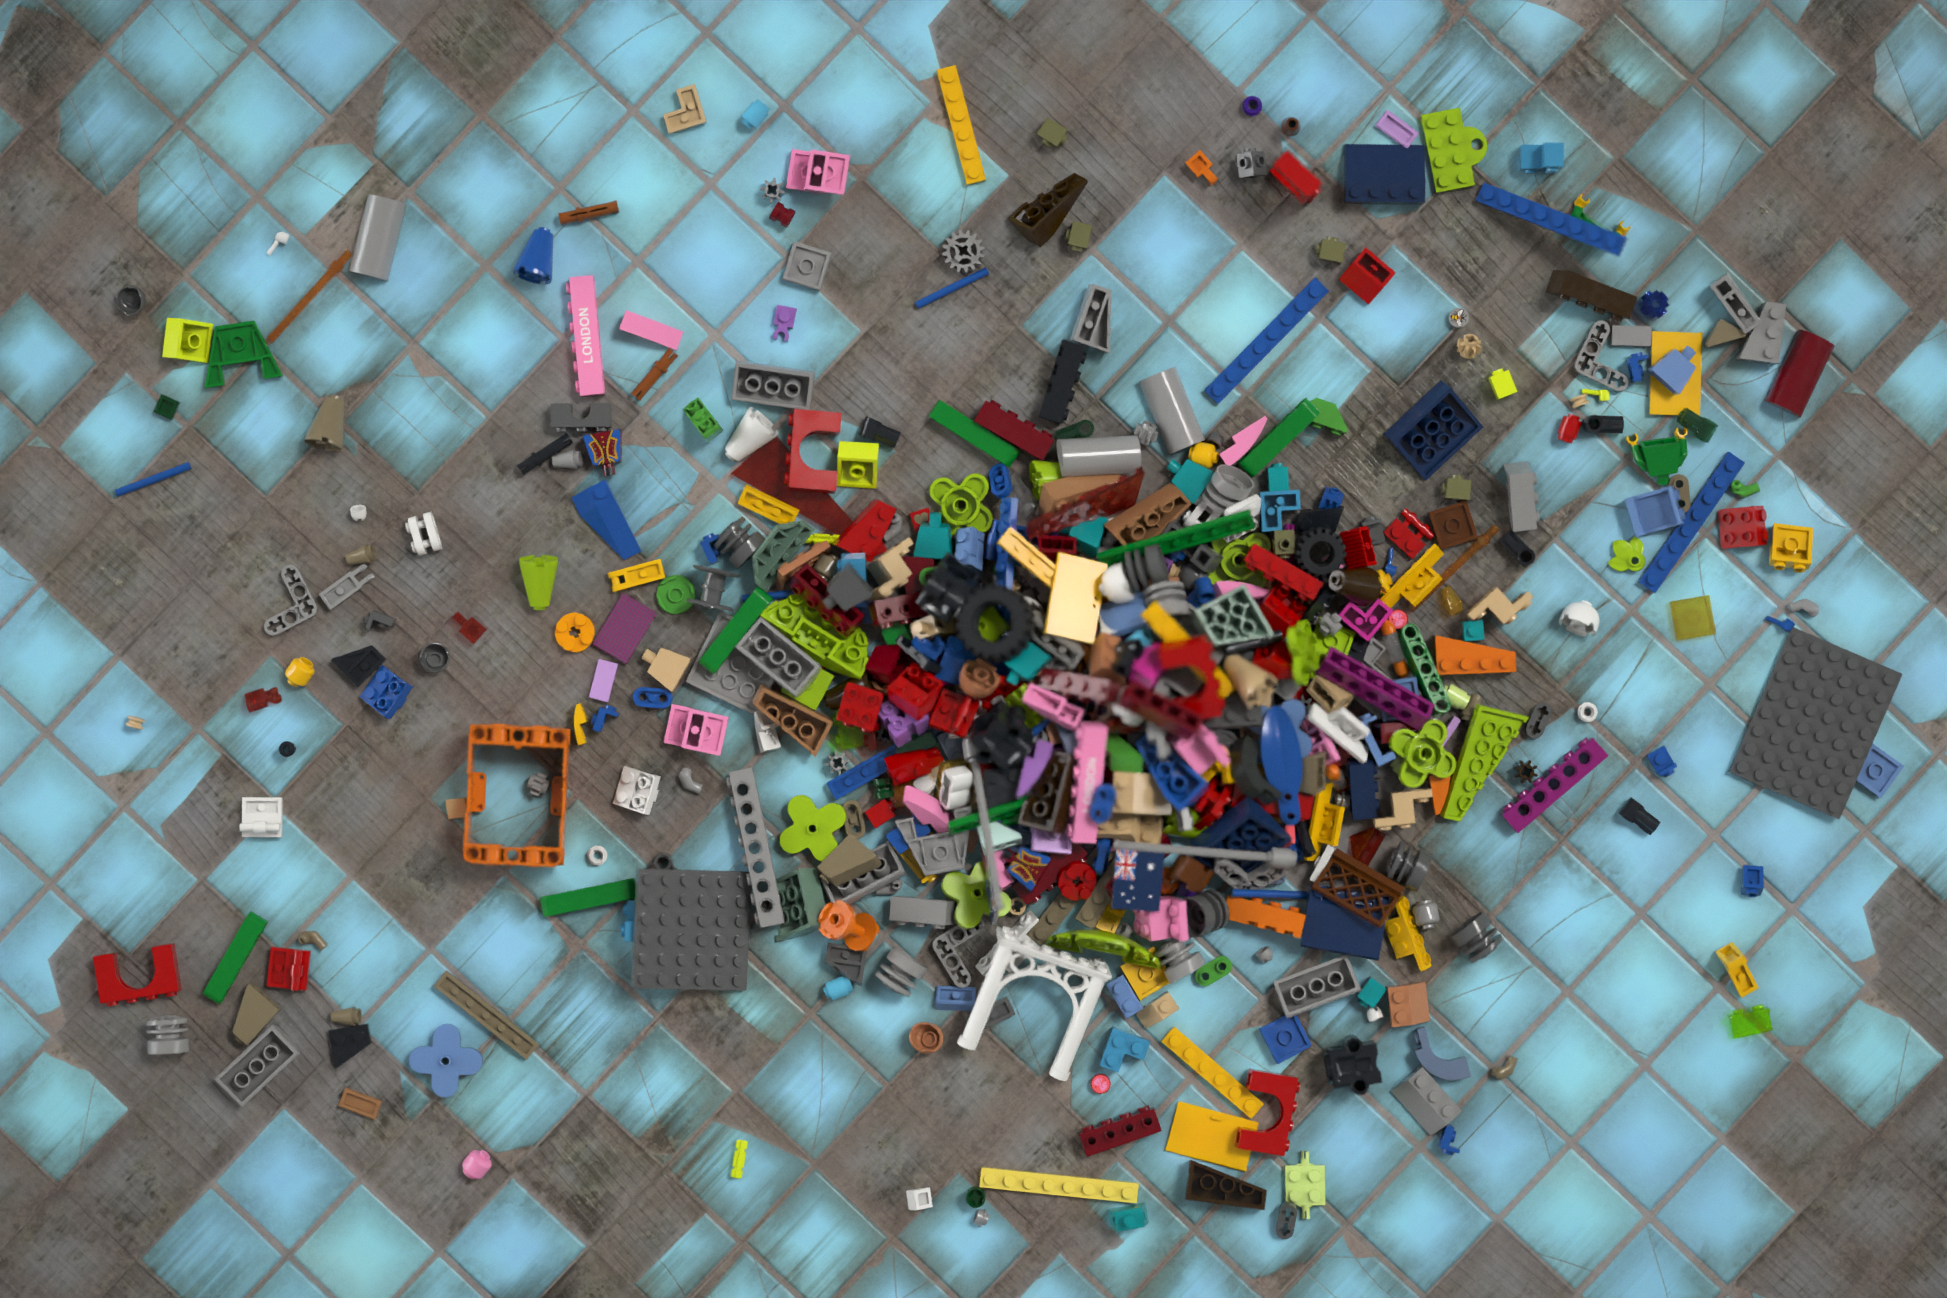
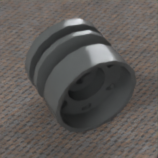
M743 516L732 522L719 535L717 542L714 544L717 549L723 544L726 545L721 551L723 555L730 550L733 552L729 561L737 569L742 567L753 556L765 540L758 531L751 535L748 534L752 526L750 523L741 528L746 521Z
M1159 544L1145 547L1144 557H1142L1138 549L1134 551L1135 559L1131 551L1125 552L1126 573L1136 593L1141 592V582L1144 589L1149 587V580L1151 579L1154 584L1169 581L1165 559Z
M1400 841L1389 858L1385 876L1392 879L1393 875L1396 874L1394 879L1396 883H1399L1402 877H1404V887L1417 892L1430 866L1432 854L1419 849L1416 855L1413 856V846L1409 845L1406 852H1404L1406 843Z
M1208 889L1182 899L1186 901L1188 936L1197 938L1222 929L1228 923V904L1221 893L1216 890Z
M1483 911L1463 923L1450 936L1458 947L1466 943L1469 945L1463 953L1468 955L1473 952L1468 958L1471 963L1488 956L1504 939L1501 934L1493 937L1498 931L1496 928L1486 930L1491 921Z

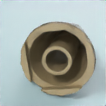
M330 395V397L324 399L305 435L304 442L318 449L319 446L326 448L325 451L330 452L342 451L344 447V402L341 401V397Z

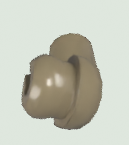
M304 931L298 937L300 944L314 943L320 951L328 946L326 941L316 931Z
M1509 1055L1505 1066L1492 1069V1076L1502 1080L1512 1075L1518 1058Z

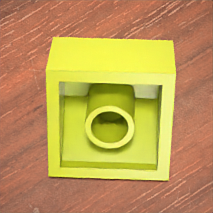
M167 318L162 357L209 363L213 324L180 318Z
M839 441L837 486L876 489L878 443Z

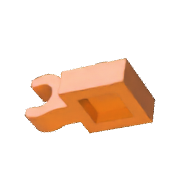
M1201 150L1185 162L1197 178L1203 175L1211 186L1218 181V178L1210 171L1213 164Z

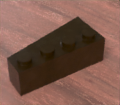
M1553 270L1546 289V293L1557 296L1561 300L1575 302V305L1579 307L1592 308L1593 312L1601 315L1607 313L1611 315L1610 318L1621 322L1622 319H1630L1637 300V296L1568 270Z
M1189 1161L1185 1200L1265 1210L1267 1190L1196 1161Z

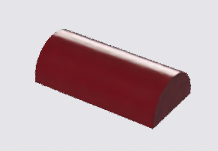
M1799 329L1764 401L1801 418L1835 345L1818 335Z

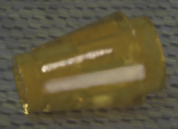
M1451 585L1440 590L1446 613L1449 612L1450 616H1453L1464 610V603L1452 589Z

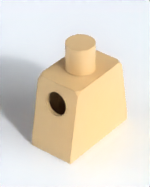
M929 615L910 624L913 638L917 636L923 639L924 637L931 642L934 641L936 636L945 639L957 634L953 617L950 622H945Z
M660 648L657 654L647 649L642 656L644 661L651 664L647 672L672 692H674L692 660L687 656L665 648Z
M1316 675L1306 690L1328 713L1340 707L1346 709L1355 696L1353 693L1321 675Z

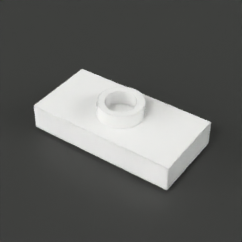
M1327 845L1323 855L1318 856L1314 863L1316 868L1309 880L1313 882L1317 880L1332 858L1336 848Z

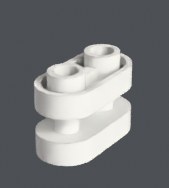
M1201 495L1194 503L1197 506L1193 512L1189 510L1182 518L1184 521L1183 526L1186 528L1200 524L1201 522L1198 518L1204 510L1210 514L1205 522L1217 519L1221 514L1211 509L1204 502Z
M432 512L424 513V520L418 521L417 517L413 516L408 518V522L405 523L408 534H412V550L414 553H418L419 556L427 554V547L432 546L434 552L442 550L441 540ZM425 527L427 529L429 539L424 540L421 529Z

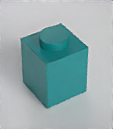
M1283 463L1271 464V468H1267L1268 492L1289 490L1288 467H1283Z
M1483 620L1461 622L1462 641L1485 640Z
M1369 976L1361 987V992L1356 994L1359 998L1357 1002L1366 1008L1368 1006L1374 1008L1387 988Z

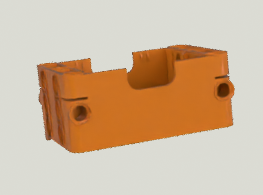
M470 724L464 861L487 865L564 866L570 729L538 725ZM516 730L523 731L524 739L522 741L514 739L513 735ZM476 744L515 746V749H522V746L564 748L563 770H561L563 776L553 777L551 787V814L561 816L560 830H558L560 832L559 847H504V844L471 843L472 812L484 811L486 799V774L474 772ZM510 850L517 851L518 859H509L508 852Z

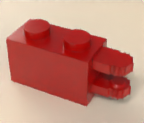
M919 745L885 757L884 761L888 774L894 786L932 773L931 768L942 764L944 758L937 747L923 750L922 746Z

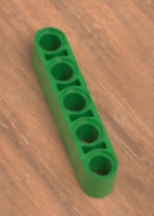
M1304 398L1253 446L1237 464L1253 478L1319 415L1320 411L1307 398Z
M941 400L937 401L929 414L931 419L1009 468L1021 452Z
M757 586L698 663L714 675L735 649V646L757 621L760 614L768 607L773 598Z
M1412 623L1406 624L1398 633V641L1413 675L1417 677V684L1423 698L1435 704L1431 715L1437 718L1442 717L1451 708L1450 699L1419 628ZM1405 631H1409L1412 634V638H1408L1405 635ZM1413 649H1417L1420 652V656H1416L1413 653ZM1420 667H1425L1428 674L1422 673ZM1428 685L1434 686L1436 692L1430 691ZM1436 703L1442 704L1444 710H1439Z
M630 878L539 897L543 917L634 899L636 884L635 879Z
M252 911L249 912L202 995L219 1005L222 1003L268 923L266 919Z

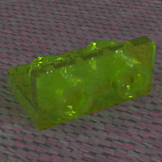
M835 710L832 720L833 726L838 727V734H835L836 745L840 746L841 749L865 746L861 727L843 725L842 721L836 720L839 710Z
M1764 1004L1752 1006V1010L1745 1011L1744 1008L1733 1010V1014L1728 1015L1733 1038L1736 1039L1772 1031L1773 1028L1769 1014L1770 1008L1764 1007Z

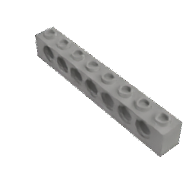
M751 767L729 772L730 777H727L726 780L728 789L733 791V796L730 797L732 808L737 810L738 816H734L737 828L740 827L742 835H739L738 838L740 847L745 849V855H742L744 866L749 868L750 874H746L748 886H752L754 892L750 896L752 905L757 907L758 913H754L756 924H760L761 928L785 924L754 769ZM741 785L748 786V793L744 796L738 793V788ZM745 804L752 806V812L749 815L742 813V807ZM750 823L756 825V832L754 834L746 832V827ZM753 843H759L760 851L757 854L750 852V846ZM758 862L764 864L765 868L762 873L754 871V865ZM767 882L768 890L764 893L759 892V883ZM765 901H770L773 905L772 910L769 912L762 910V904Z

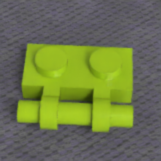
M1023 684L1019 690L1016 689L1006 696L1004 700L1010 707L1015 705L1023 707L1026 712L1024 723L1029 728H1033L1043 719L1038 712L1022 702L1028 689Z

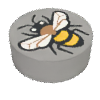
M1463 308L1453 309L1448 317L1449 323L1455 328L1464 327L1469 320L1467 311Z

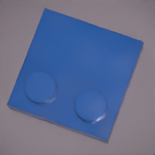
M1283 1015L1259 1028L1276 1064L1312 1046L1297 1016L1287 1019Z

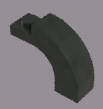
M1246 734L1234 741L1230 753L1231 772L1237 786L1249 800L1257 797L1261 802L1269 805L1280 798L1281 792L1261 776L1257 767V756L1261 745Z

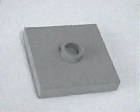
M794 241L783 280L821 291L832 253Z

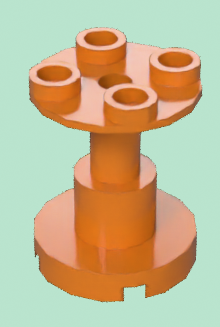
M835 900L837 902L826 904L818 917V922L820 923L819 931L823 936L832 940L844 938L845 944L850 949L862 952L867 951L880 929L872 915L867 913L855 915L853 908L841 900Z

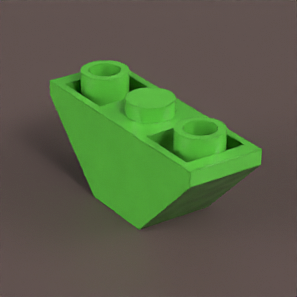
M698 397L683 408V411L708 443L724 431Z
M1319 398L1310 401L1320 411L1319 415L1311 422L1312 427L1321 430L1323 427L1330 429V433L1339 436L1342 433H1347L1348 428L1336 404Z
M1119 734L1107 735L1104 764L1112 771L1142 773V755L1123 740Z

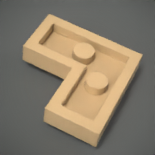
M693 84L677 89L676 92L682 109L663 114L669 134L707 123L696 85Z

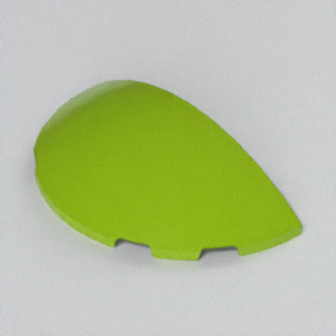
M796 594L789 595L787 599L779 602H773L760 614L759 618L762 617L818 664L837 673L861 679L868 662V640L865 631L862 632L860 627L847 638L843 634L838 633L829 621H825L817 610L808 606L806 601Z
M1093 929L1065 931L1048 937L1045 945L1051 948L1084 954V949L1120 955L1122 956V962L1161 969L1162 967L1160 961L1146 948L1129 938L1108 931Z

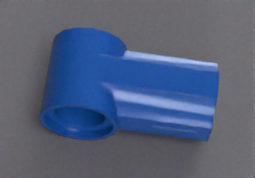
M1201 577L1194 582L1195 589L1185 601L1197 609L1215 599V592L1210 578Z

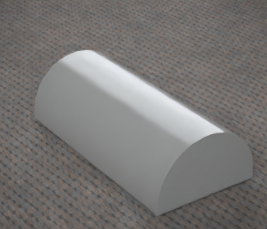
M368 194L349 272L388 281L407 204Z
M736 361L731 400L810 410L815 372Z
M1176 367L1139 381L1168 455L1205 441Z
M1136 435L1058 439L1056 441L1062 477L1140 473L1141 449Z
M762 617L756 621L735 646V648L795 697H799L810 687L822 668Z
M890 841L871 850L882 863L880 867L837 887L830 882L826 884L821 879L832 903L837 902L835 900H841L851 904L907 875Z
M1343 955L1273 982L1287 1019L1361 992L1348 955Z
M272 1024L217 1075L214 1080L243 1107L286 1067L300 1051L283 1030Z

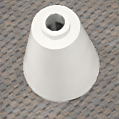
M750 407L726 445L725 450L727 452L725 454L732 461H741L776 438L779 432L777 429L773 431L771 428L773 423L758 410L753 412V407Z

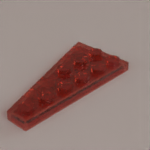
M778 437L755 451L731 473L763 493L799 509L800 514L837 535H841L853 523L828 493L787 490V485L784 484L785 472L788 473L789 465H785L786 453H790V450Z
M1143 468L1135 469L1136 473L1129 477H1126V475L1119 477V480L1111 486L1105 484L1078 497L1080 501L1072 505L1069 502L1062 505V508L1056 513L1047 512L1029 521L1025 532L1028 539L1039 538L1053 531L1058 532L1069 526H1077L1081 522L1093 521L1100 516L1112 515L1116 511L1131 508L1136 504L1145 474Z

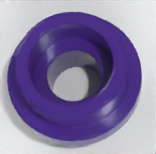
M1256 96L1247 97L1242 104L1243 111L1249 116L1258 115L1262 110L1261 100ZM1250 103L1256 105L1254 110L1249 109L1248 105Z

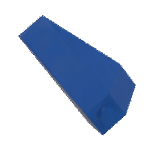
M603 480L572 497L580 516L623 560L642 552L607 480Z
M949 636L945 641L946 646L939 660V664L943 669L939 674L935 673V677L952 685H960L959 675L964 663L967 660L976 661L979 657L968 651L960 639ZM989 661L995 666L997 676L1007 677L1012 671L1005 664V661L1000 663Z
M1147 733L1136 743L1137 749L1164 797L1179 811L1194 804L1208 790V782L1171 749V755L1167 756L1168 762L1160 763L1157 744L1149 745Z

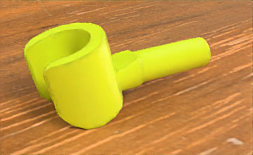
M1582 389L1583 394L1599 395V401L1610 400L1607 390Z

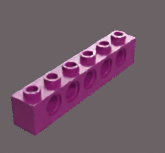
M1330 647L1322 657L1319 669L1315 672L1417 730H1420L1428 721L1435 705L1333 647Z
M1585 737L1577 744L1579 746L1578 749L1574 752L1572 750L1567 752L1562 757L1564 760L1559 765L1557 763L1553 764L1547 770L1549 773L1544 778L1542 776L1538 777L1532 783L1534 786L1530 790L1524 789L1517 795L1519 799L1516 802H1509L1502 808L1504 812L1500 815L1516 833L1523 830L1608 757L1607 753L1594 738L1590 737L1587 739ZM1582 752L1588 755V760L1584 764L1578 760ZM1570 765L1573 768V773L1567 777L1564 775L1563 769L1565 766ZM1552 778L1558 781V786L1555 789H1550L1548 786V782ZM1536 791H1541L1543 794V799L1540 802H1535L1533 799ZM1521 804H1526L1528 807V812L1525 815H1520L1518 812V807Z

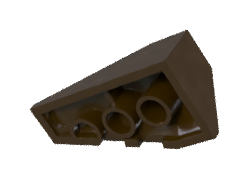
M1073 173L1055 184L1054 189L1046 194L1042 192L1037 195L1038 199L1030 204L1027 202L1022 204L1007 219L1029 242L1042 247L1056 233L1088 181L1086 178Z
M1054 751L1043 770L1042 777L1038 783H1035L1033 792L1023 803L1018 824L1063 835L1069 811L1074 755Z

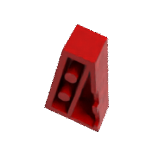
M874 499L857 516L858 518L831 544L850 553H865L866 561L872 562L897 509Z

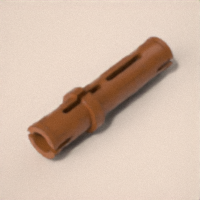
M617 200L581 209L576 207V210L558 214L560 223L563 225L577 221L581 223L585 219L619 213Z
M668 348L661 359L655 361V366L631 394L641 401L661 375L667 373V368L678 358V355Z

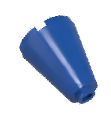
M539 227V229L533 231L514 267L513 274L519 273L518 278L528 282L540 284V280L546 281L545 284H550L553 266V234L550 233L548 228Z

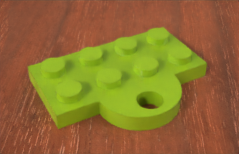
M1460 107L1421 115L1435 193L1475 186L1472 166L1478 164L1487 152V140L1483 133L1474 127H1464ZM1478 139L1482 142L1480 150L1472 148L1471 143L1473 140Z

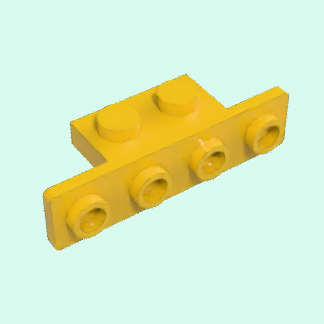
M1436 544L1427 549L1425 554L1412 564L1411 568L1397 580L1389 592L1385 593L1380 600L1389 608H1392L1404 597L1416 607L1442 580V577L1431 568L1444 555L1441 549Z
M1325 783V790L1317 793L1315 796L1308 831L1316 854L1311 857H1304V860L1316 861L1318 856H1320L1322 843L1332 846H1338L1345 807L1330 803L1333 787L1331 783Z
M1403 894L1402 899L1395 906L1399 916L1386 920L1385 930L1396 958L1399 959L1414 954L1419 969L1422 972L1432 966L1431 958L1424 947L1423 937L1419 934L1414 923V918L1409 908V901Z

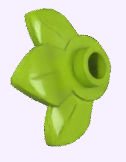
M1635 536L1629 543L1624 540L1613 541V551L1616 556L1609 560L1608 564L1610 567L1620 572L1628 569L1631 571L1643 569L1645 557L1643 556L1644 546L1642 541ZM1638 558L1639 562L1632 564V559Z

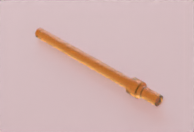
M346 250L337 261L334 260L329 265L328 271L270 333L268 338L272 342L279 337L327 282L344 268L343 265L353 255L349 250Z
M1494 524L1484 535L1481 534L1476 539L1477 541L1441 575L1442 580L1416 607L1412 604L1408 607L1414 612L1481 547L1490 543L1489 540L1500 529Z

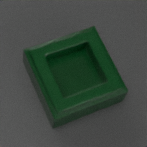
M161 394L154 413L173 420L180 402Z

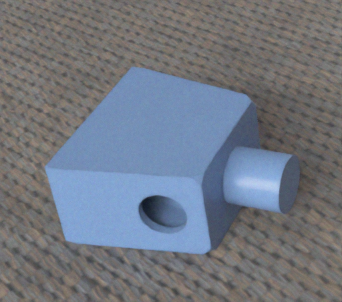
M1686 346L1681 353L1676 349L1670 350L1649 367L1647 371L1672 394L1678 395L1682 392L1696 368L1690 362L1696 352L1689 346Z

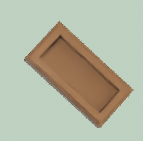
M345 1087L338 1106L376 1120L383 1101Z

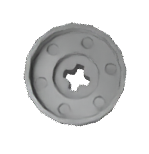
M1226 464L1219 465L1212 475L1211 482L1207 484V488L1203 491L1202 498L1211 509L1225 515V509L1249 497L1254 488V483L1242 470Z
M1161 582L1149 586L1143 591L1146 607L1157 601L1178 625L1189 620L1191 617L1188 603L1184 601L1186 593L1184 592L1185 588L1182 582Z
M1173 938L1161 945L1153 953L1156 958L1164 955L1165 958L1160 960V965L1169 963L1170 966L1163 972L1169 983L1182 979L1206 963L1199 951L1190 954L1189 950L1194 947V942L1185 945L1184 943L1188 940L1179 941Z
M893 946L886 957L892 963L891 967L881 964L880 967L887 973L885 974L877 970L875 975L892 991L909 997L912 992L906 988V985L913 989L916 987L910 980L911 977L921 980L928 968L904 951Z
M161 1015L147 1019L146 1025L155 1026V1028L147 1029V1033L156 1034V1038L147 1041L148 1054L189 1052V1038L180 1036V1033L189 1030V1027L180 1026V1024L188 1023V1017Z

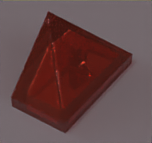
M1371 827L1351 835L1352 857L1369 866L1386 834Z

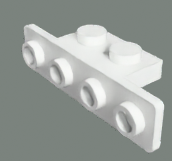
M1317 704L1311 705L1308 719L1361 763H1365L1369 748L1360 739L1368 736L1370 729L1343 707L1327 714Z
M1031 910L1024 914L1012 928L1017 938L1033 941L1027 933L1039 919ZM996 944L975 966L983 976H986L994 957L993 953ZM1019 956L1015 958L1014 965L1018 967L1025 957ZM1008 963L1006 970L1011 973L1013 970Z

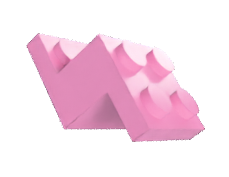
M792 149L786 189L823 195L826 193L844 195L850 155L812 149L810 152Z
M672 704L664 743L721 756L729 717Z
M1321 705L1319 706L1327 714H1329ZM1307 714L1305 720L1301 723V727L1312 740V749L1309 755L1325 751L1327 767L1340 760L1334 746L1336 741L1308 719L1309 715Z
M1203 724L1200 725L1198 733L1189 741L1176 735L1173 736L1168 731V736H1164V740L1169 743L1171 749L1199 775L1216 760L1224 766L1231 762L1226 756L1228 751L1221 744H1218L1216 741L1217 737L1210 730L1208 731Z
M1165 895L1160 897L1159 912L1133 910L1135 914L1133 928L1136 935L1150 941L1175 938L1179 941L1188 940L1185 900L1172 895Z

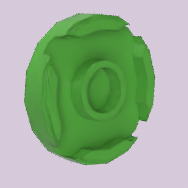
M672 575L661 581L657 588L656 597L658 604L663 610L671 614H681L693 606L694 603L686 602L685 600L688 598L696 599V590L692 582L686 577Z

